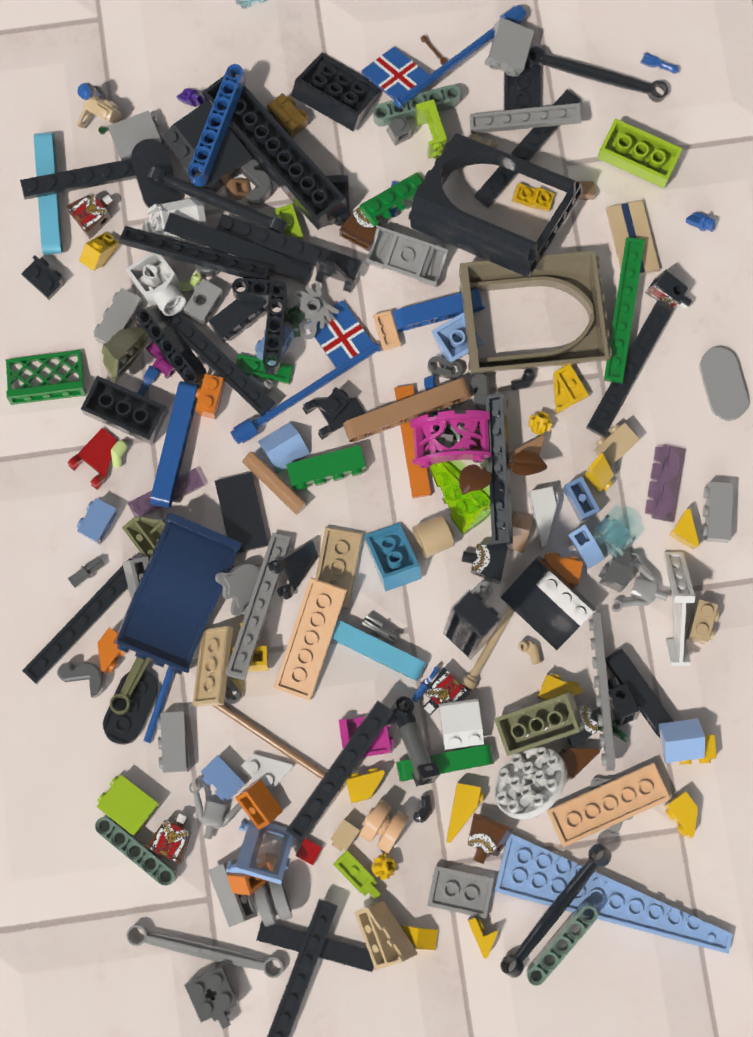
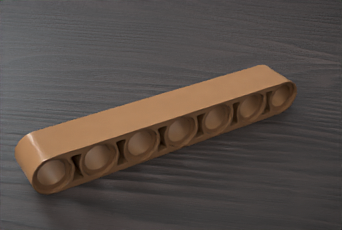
M460 378L347 420L343 423L349 442H356L410 422L414 418L466 401L472 397L466 379Z

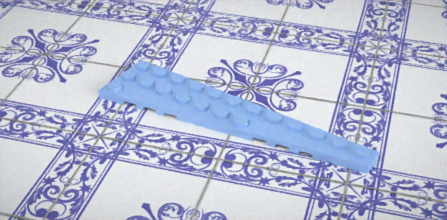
M511 834L505 844L494 892L551 906L583 866ZM597 872L592 874L565 910L574 913L582 903L590 902L596 907L598 912L597 919L727 954H729L733 936L730 932ZM589 908L583 911L584 916L590 917L593 914V910Z

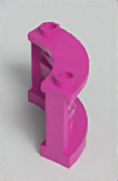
M453 410L438 412V416L430 417L427 414L410 420V428H414L415 459L412 460L413 464L419 465L420 468H429L436 463L454 460H473L475 463L484 462V459L491 457L488 436L490 412L466 410L465 414H455ZM460 423L465 424V426L462 427L464 430L458 428V425ZM447 424H451L458 434L463 435L451 448L443 446L436 440V438L444 433ZM478 424H480V435L475 433ZM440 426L439 431L436 432L434 427ZM472 438L480 439L481 451L470 449L473 445L478 447L476 442L471 440ZM431 450L430 454L425 456V452Z

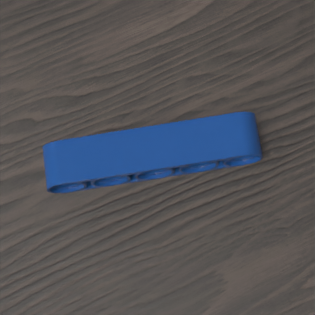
M480 289L470 290L473 313L485 309ZM458 293L393 311L392 315L397 331H407L455 318L464 312L462 294Z

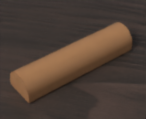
M250 451L245 456L242 463L295 515H298L307 506L253 451Z

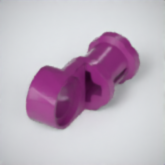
M151 342L146 347V350L156 359L153 367L155 369L158 368L165 374L164 377L168 379L174 375L176 370L157 345Z

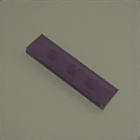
M196 468L178 477L173 502L205 486ZM152 490L128 502L134 517H145L162 508L150 504Z

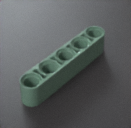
M448 85L419 93L400 108L404 110L403 112L395 111L398 107H396L394 100L378 104L373 110L374 123L382 127L389 125L391 121L397 118L413 119L415 118L416 107L413 105L432 99L439 101L435 103L438 112L454 108L460 102V89L456 85ZM453 94V95H455L456 97H455V98H449L448 95ZM384 113L386 116L379 117L378 114Z
M102 817L96 821L95 829L97 833L155 881L163 886L171 885L175 882L177 876L175 870L113 819ZM105 820L110 823V828L107 832L101 829V824ZM119 833L125 835V842L121 845L116 842V836ZM135 845L139 846L141 850L138 857H134L131 854V849ZM149 858H153L156 861V866L152 870L148 869L146 865ZM164 871L171 873V880L169 882L162 880V873Z
M582 903L529 964L526 974L530 984L541 985L598 918V912L592 903ZM585 909H592L593 914L590 917L583 916ZM571 925H580L579 931L571 932ZM561 939L567 941V945L563 948L557 946V942ZM546 955L554 956V960L551 963H546L543 959ZM539 970L541 975L538 978H533L530 976L531 972Z

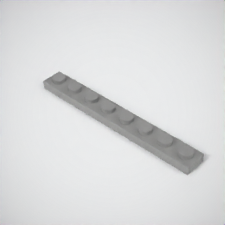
M272 533L226 670V676L246 680L281 574H276L274 570L270 571L267 564L287 555L292 541L289 536Z
M600 612L593 613L592 619H589V631H593V638H590L591 650H595V657H592L593 669L597 670V676H594V686L599 691V695H596V706L600 707L601 714H598V726H602V734H599L600 746H604L601 762L602 766H606V771H614L616 766Z

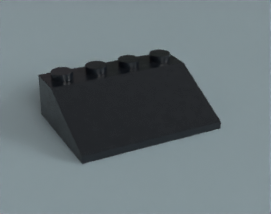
M321 52L295 79L291 96L354 132L362 123L382 90L365 76Z
M209 100L175 122L161 136L187 170L213 106ZM229 126L208 181L205 185L200 186L213 192H217L253 157Z
M540 555L534 559L500 597L556 650L596 610L583 595Z

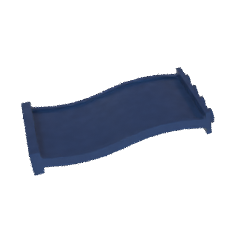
M171 512L167 513L166 521L156 547L113 643L117 644V649L123 652L134 651L136 652V657L146 660L147 657L154 660L153 664L163 668L164 665L172 667L170 671L182 675V672L189 673L190 671L189 667L199 640L223 590V586L217 583L215 576L219 572H230L242 543Z

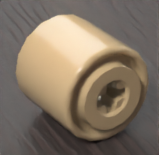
M442 515L412 527L415 540L425 558L454 546L455 537L452 528Z

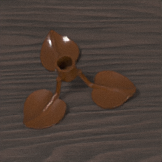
M472 438L471 440L475 441L478 447L473 445L470 449L481 451L480 439ZM529 450L518 452L514 456V462L509 463L510 469L512 467V472L520 476L540 473L547 469V465L537 453ZM475 464L464 467L459 475V487L462 495L484 489L491 483V474L486 468L481 469Z

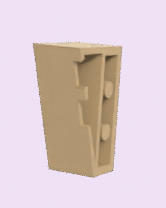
M384 901L354 912L375 970L403 962L418 955L416 949Z

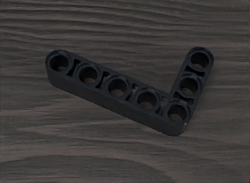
M237 278L232 283L235 299L247 302L268 303L263 365L264 370L268 374H276L281 369L288 298L286 284L279 280ZM240 287L245 288L242 292L237 291ZM257 289L264 290L262 293L255 292ZM277 290L283 291L281 294H275L274 292ZM277 307L282 309L279 312L272 311L274 308ZM274 325L280 326L277 330L271 329ZM271 343L278 344L275 348L269 347ZM269 361H276V362H277V363H276L275 365H273V366H269V365L267 364Z

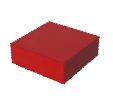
M305 838L296 857L313 865L322 847Z

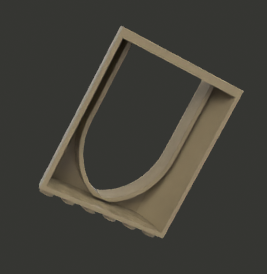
M595 250L543 255L530 278L490 261L460 263L459 291L462 294L470 374L602 362L612 358L611 347L607 345L609 330L605 329L607 313L606 310L603 311L602 307L605 298L604 293L600 291L602 276L601 274L598 275L600 260L599 256L596 257ZM533 286L552 287L562 290L577 299L590 316L589 323L582 334L573 342L560 349L542 353L478 359L470 290L491 291Z

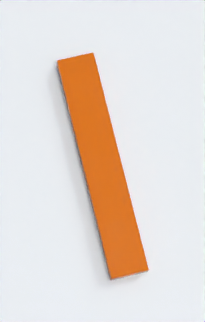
M413 385L394 388L396 402L415 395ZM410 422L404 423L400 427L412 499L431 496L427 468H420L419 465H414L412 462L415 459L414 428H410Z

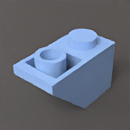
M586 525L568 535L569 540L588 569L605 559Z

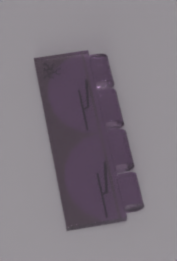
M669 445L655 447L653 460L660 462V464H652L650 478L657 480V482H649L647 497L654 498V500H646L645 514L651 515L652 519L674 523L686 452L684 448Z

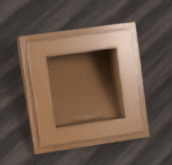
M230 179L226 183L228 198L232 200L245 199L250 193L248 179Z
M577 181L583 189L579 200H594V181Z

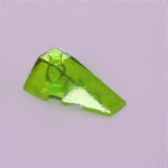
M440 462L429 467L437 487L441 488L444 498H442L444 504H448L451 514H449L451 520L463 535L490 516V496L483 489L462 495L459 487L461 470L452 462Z

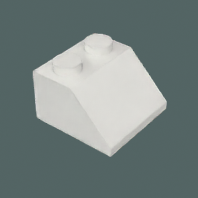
M478 699L439 704L441 731L445 750L484 744Z

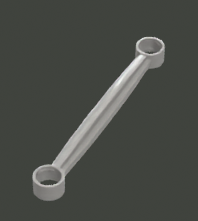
M142 925L130 927L126 934L128 942L134 946L147 943L203 959L261 970L270 978L279 977L284 969L283 962L278 957H270L265 960L205 943L147 932V929ZM134 928L143 930L144 939L141 942L135 943L131 940L130 933ZM271 960H277L281 965L280 972L276 975L268 973L266 969L267 963Z

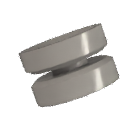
M269 881L271 892H269L266 883L254 892L257 909L265 927L276 923L275 910H277L282 921L293 918L283 881L281 884Z

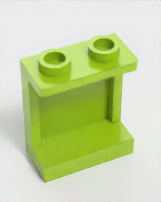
M434 99L416 104V124L420 126L428 123L433 140L428 141L427 157L428 159H436L443 153L447 138Z
M124 775L115 776L109 784L111 788L108 792H103L97 799L99 803L96 807L130 834L136 836L159 807L160 803L147 795Z

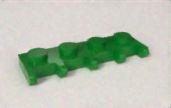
M416 172L360 204L359 209L375 227L378 225V217L383 215L386 219L391 218L389 211L396 207L403 211L405 209L403 203L409 199L413 200L418 185L422 184L424 180Z

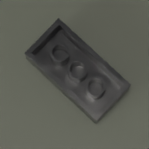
M98 375L81 407L84 415L153 445L169 412L165 405Z

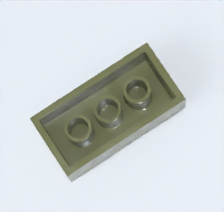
M572 692L494 718L507 756L585 730Z

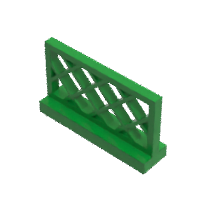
M81 350L6 359V396L10 405L86 396ZM77 356L78 361L73 366L66 362L70 357ZM52 359H57L60 362L54 369L47 365ZM38 361L41 365L36 371L32 370L29 365L32 362ZM12 364L23 366L17 373L11 370ZM63 365L70 369L64 376L57 372ZM44 367L51 371L46 378L39 375ZM27 369L32 375L25 381L20 375ZM73 372L79 375V381L71 382L67 378ZM54 374L61 378L57 384L49 382ZM35 377L42 380L39 386L33 387L30 384ZM17 379L24 383L20 388L12 389V384Z

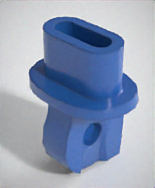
M694 212L686 218V223L699 228L700 231L708 230L713 232L716 220L710 218V214L703 215L702 213Z

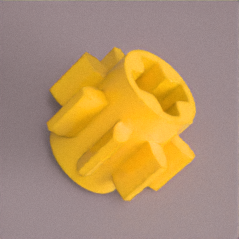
M538 411L535 415H530L528 427H531L533 433L543 435L545 430L550 432L552 419H549L550 416L546 412Z
M381 854L373 859L372 871L375 877L380 876L381 880L389 879V876L394 875L396 862L393 857L387 858V854Z

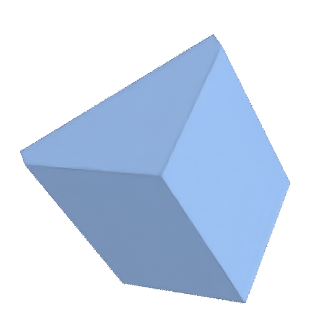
M464 312L431 331L440 353L450 363L468 354ZM475 331L476 343L478 348L484 343Z
M290 422L258 441L277 473L286 469V464L299 461L310 454L299 432Z
M698 718L658 724L665 763L705 758V735Z

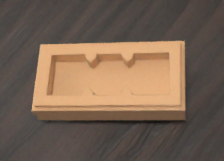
M391 310L374 314L373 319L383 351L401 347Z

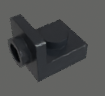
M335 387L330 396L320 405L319 409L334 421L348 405L349 396L343 389L339 390Z

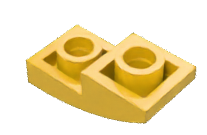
M518 183L511 202L533 209L549 211L554 193L539 187L534 189Z

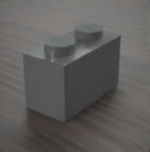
M612 560L609 564L606 563L602 567L598 576L601 577L599 583L620 593L626 588L633 569Z

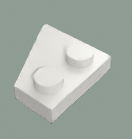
M251 754L239 769L253 782L260 779L271 793L294 766L282 761Z

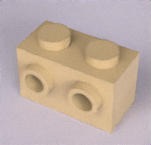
M617 423L609 430L611 434L607 438L603 436L595 443L597 447L594 449V452L597 455L602 453L609 466L613 465L640 440L626 423L620 426Z
M700 599L695 602L686 635L687 640L700 644H706L709 640L712 641L715 629H712L714 622H717L720 613L717 610V604Z

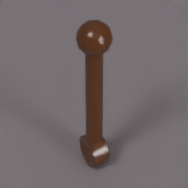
M426 35L421 36V41L427 44L440 59V64L444 65L447 62V58L442 57L428 41Z

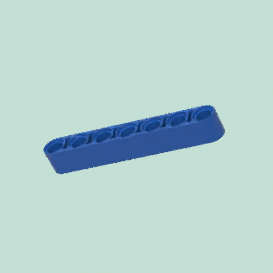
M238 64L230 65L225 72L188 167V175L195 186H203L208 181L244 88L246 78L242 67Z
M180 381L178 384L151 493V505L171 508L197 404L196 392L198 387L200 388L199 384H187L183 381Z

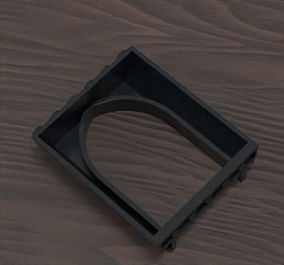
M455 133L451 141L446 143L441 156L436 158L433 168L428 170L423 183L418 185L408 219L412 229L530 278L582 195L583 189L581 184L574 179L462 134ZM473 164H492L510 169L562 190L567 194L535 242L468 214L456 207L448 199L442 188L451 172Z

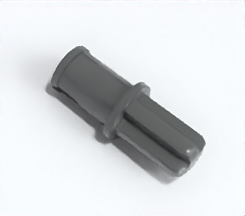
M98 556L87 565H82L80 570L68 577V580L76 588L88 577L92 578L91 575L105 564Z
M366 615L362 621V624L377 633V636H382L392 644H394L400 634L386 626L385 622L381 623L370 615Z

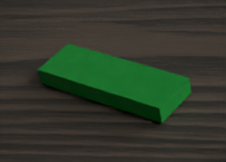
M238 354L236 365L247 376L253 375L256 378L290 384L293 365L281 363L280 371L271 375L264 370L263 361L257 357Z

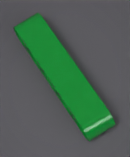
M490 744L430 755L432 763L436 762L440 774L494 764ZM410 759L396 762L399 781L413 780L412 773L414 769Z

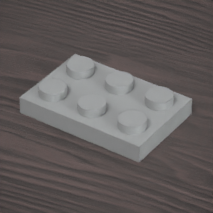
M435 866L427 906L486 919L494 878Z

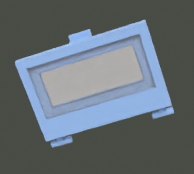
M251 819L249 824L242 820L239 830L246 831L236 865L229 861L226 872L244 873L281 884L285 868L287 869L290 858L288 857L294 836L286 831V827L270 823L258 830Z

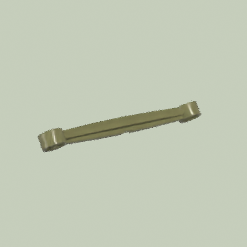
M136 657L120 694L114 695L110 700V708L115 714L123 715L129 711L131 706L129 698L151 658L147 657L146 660ZM117 698H125L127 701L126 709L116 711L113 708V702Z

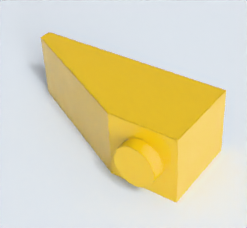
M602 453L590 465L583 477L584 481L599 493L603 489L606 491L613 483L611 479L614 476Z
M461 783L456 784L446 838L447 843L453 841L476 810L478 804H482L484 792H480L481 787Z

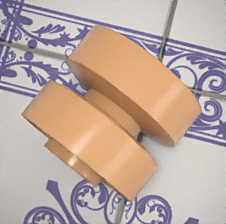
M380 800L376 808L372 807L362 824L364 828L359 836L371 842L377 834L380 835L377 847L389 853L410 817L398 810L392 818H389L392 806Z

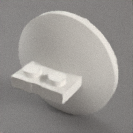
M535 747L514 754L505 767L498 772L494 794L499 808L506 815L516 819L538 817L557 801L564 790L567 781V767L564 760L557 752L545 747Z

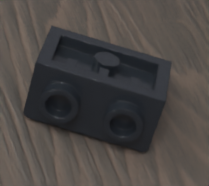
M34 255L32 257L34 261L21 275L50 300L65 285L61 279L63 276L56 269L52 271L48 267L50 264L43 257L39 259Z

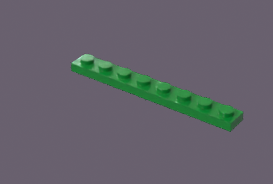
M626 237L609 343L612 358H609L606 362L604 381L623 383L645 239Z

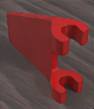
M102 427L78 454L67 462L69 464L68 467L75 471L82 461L87 463L99 473L90 481L91 486L98 490L106 480L112 459L111 449L117 442V439Z

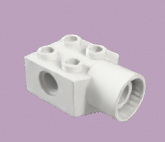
M150 252L125 269L150 306L158 305L164 315H175L185 306L186 299L179 291L181 284L162 255Z

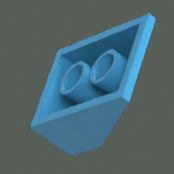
M400 523L364 535L385 592L422 579L419 563Z

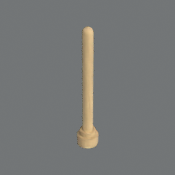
M507 608L470 674L462 678L460 684L465 689L471 692L475 689L476 677L513 615L514 610L512 608Z

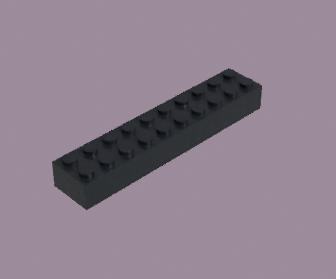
M224 76L202 91L205 102L209 100L213 105ZM244 85L229 127L262 168L316 229L319 230L347 209L346 198Z
M468 590L451 608L443 634L471 660L487 644L501 619L498 617L500 614L492 606L488 608L483 603L484 599L476 591L472 593Z

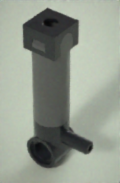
M401 696L390 708L394 713L385 726L397 724L414 769L412 777L415 785L421 786L434 783L440 776V772L436 762L432 763L413 713L414 703L409 697Z

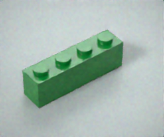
M360 445L286 464L292 489H297V491L305 490L309 485L313 484L315 486L324 485L326 481L332 479L340 481L345 478L344 476L351 474L352 476H359L363 474V471H366Z

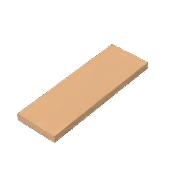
M310 577L274 688L307 700L312 699L347 589Z
M655 762L546 811L562 847H566L666 802L671 797Z

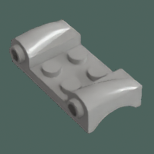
M385 225L383 227L377 226L372 246L365 260L366 264L387 269L437 287L449 253L446 246L438 243L433 245L395 232L393 228Z

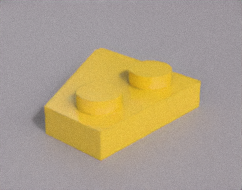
M566 365L553 372L556 414L588 398L589 394L571 365Z

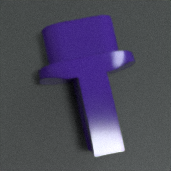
M191 88L184 89L176 96L180 102L189 104L192 107L200 106L205 102L202 95L197 90Z

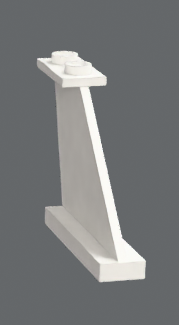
M664 552L663 559L672 591L673 639H666L665 641L670 664L691 666L686 640L684 639L686 603H694L695 594L684 553Z

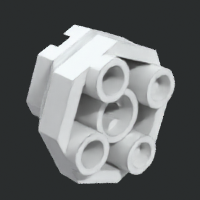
M191 198L165 204H154L147 211L150 217L145 220L146 231L179 241L186 240L163 231L169 213L172 212L208 226L204 213L205 205L202 201Z

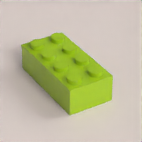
M615 118L600 148L597 159L664 189L683 149Z

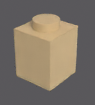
M343 819L330 838L333 841L331 845L339 851H342V849L347 850L360 830Z

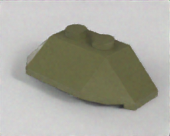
M143 328L121 329L103 345V363L112 382L116 383L136 360L140 350L146 346L148 334Z
M135 516L122 527L143 557L148 556L149 561L162 532L165 520Z

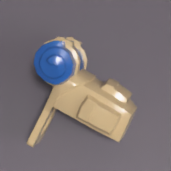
M89 82L80 84L77 92L85 101L77 126L86 128L92 114L111 123L121 120L122 113L119 110V106L110 100H105V94L101 87L98 85L94 86Z

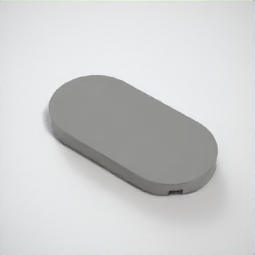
M722 347L712 348L703 355L699 364L709 406L714 415L725 421H733L740 418L748 407V396L735 355L728 349Z

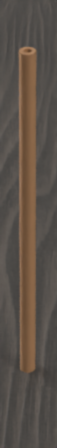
M224 704L213 705L214 708L320 779L325 775L326 772Z

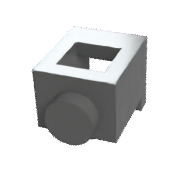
M403 117L391 121L386 131L396 146L411 138L412 129L406 118Z

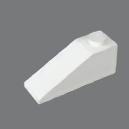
M553 487L532 490L528 494L540 550L546 547L556 503L559 502L558 494L556 491H553Z

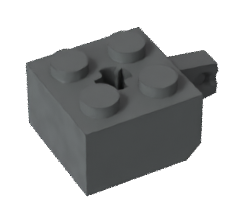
M223 965L184 985L201 1023L212 1018L213 1021H219L222 1029L231 1025L227 1015L231 1013L230 1008L239 1004V1000ZM208 989L217 992V994L214 996L216 997L215 999H213L212 996H208V993L210 992Z

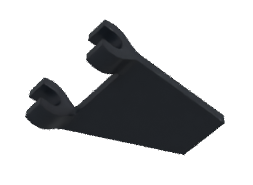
M316 257L317 273L315 281L323 283L325 275L345 282L343 291L351 293L355 279L349 278L334 262Z
M349 398L348 405L334 421L320 410L328 423V426L318 430L321 440L344 427L343 423L347 420L366 414L356 398ZM326 399L306 402L302 408L304 413L307 415L316 408L319 409Z
M313 540L306 542L283 558L273 560L267 564L269 570H274L276 574L281 573L283 570L286 572L289 585L277 589L279 597L284 596L285 600L291 598L317 560L318 554Z

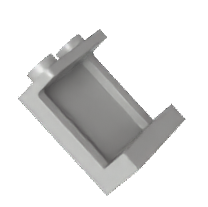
M500 18L494 26V38L489 56L484 64L488 65L491 69L506 72L509 76H519L524 70L534 30Z
M149 110L108 125L121 161L131 158L133 148L142 140L153 139L161 144L165 142L161 137L163 135L162 132H158L156 129L159 126L155 115L151 117Z

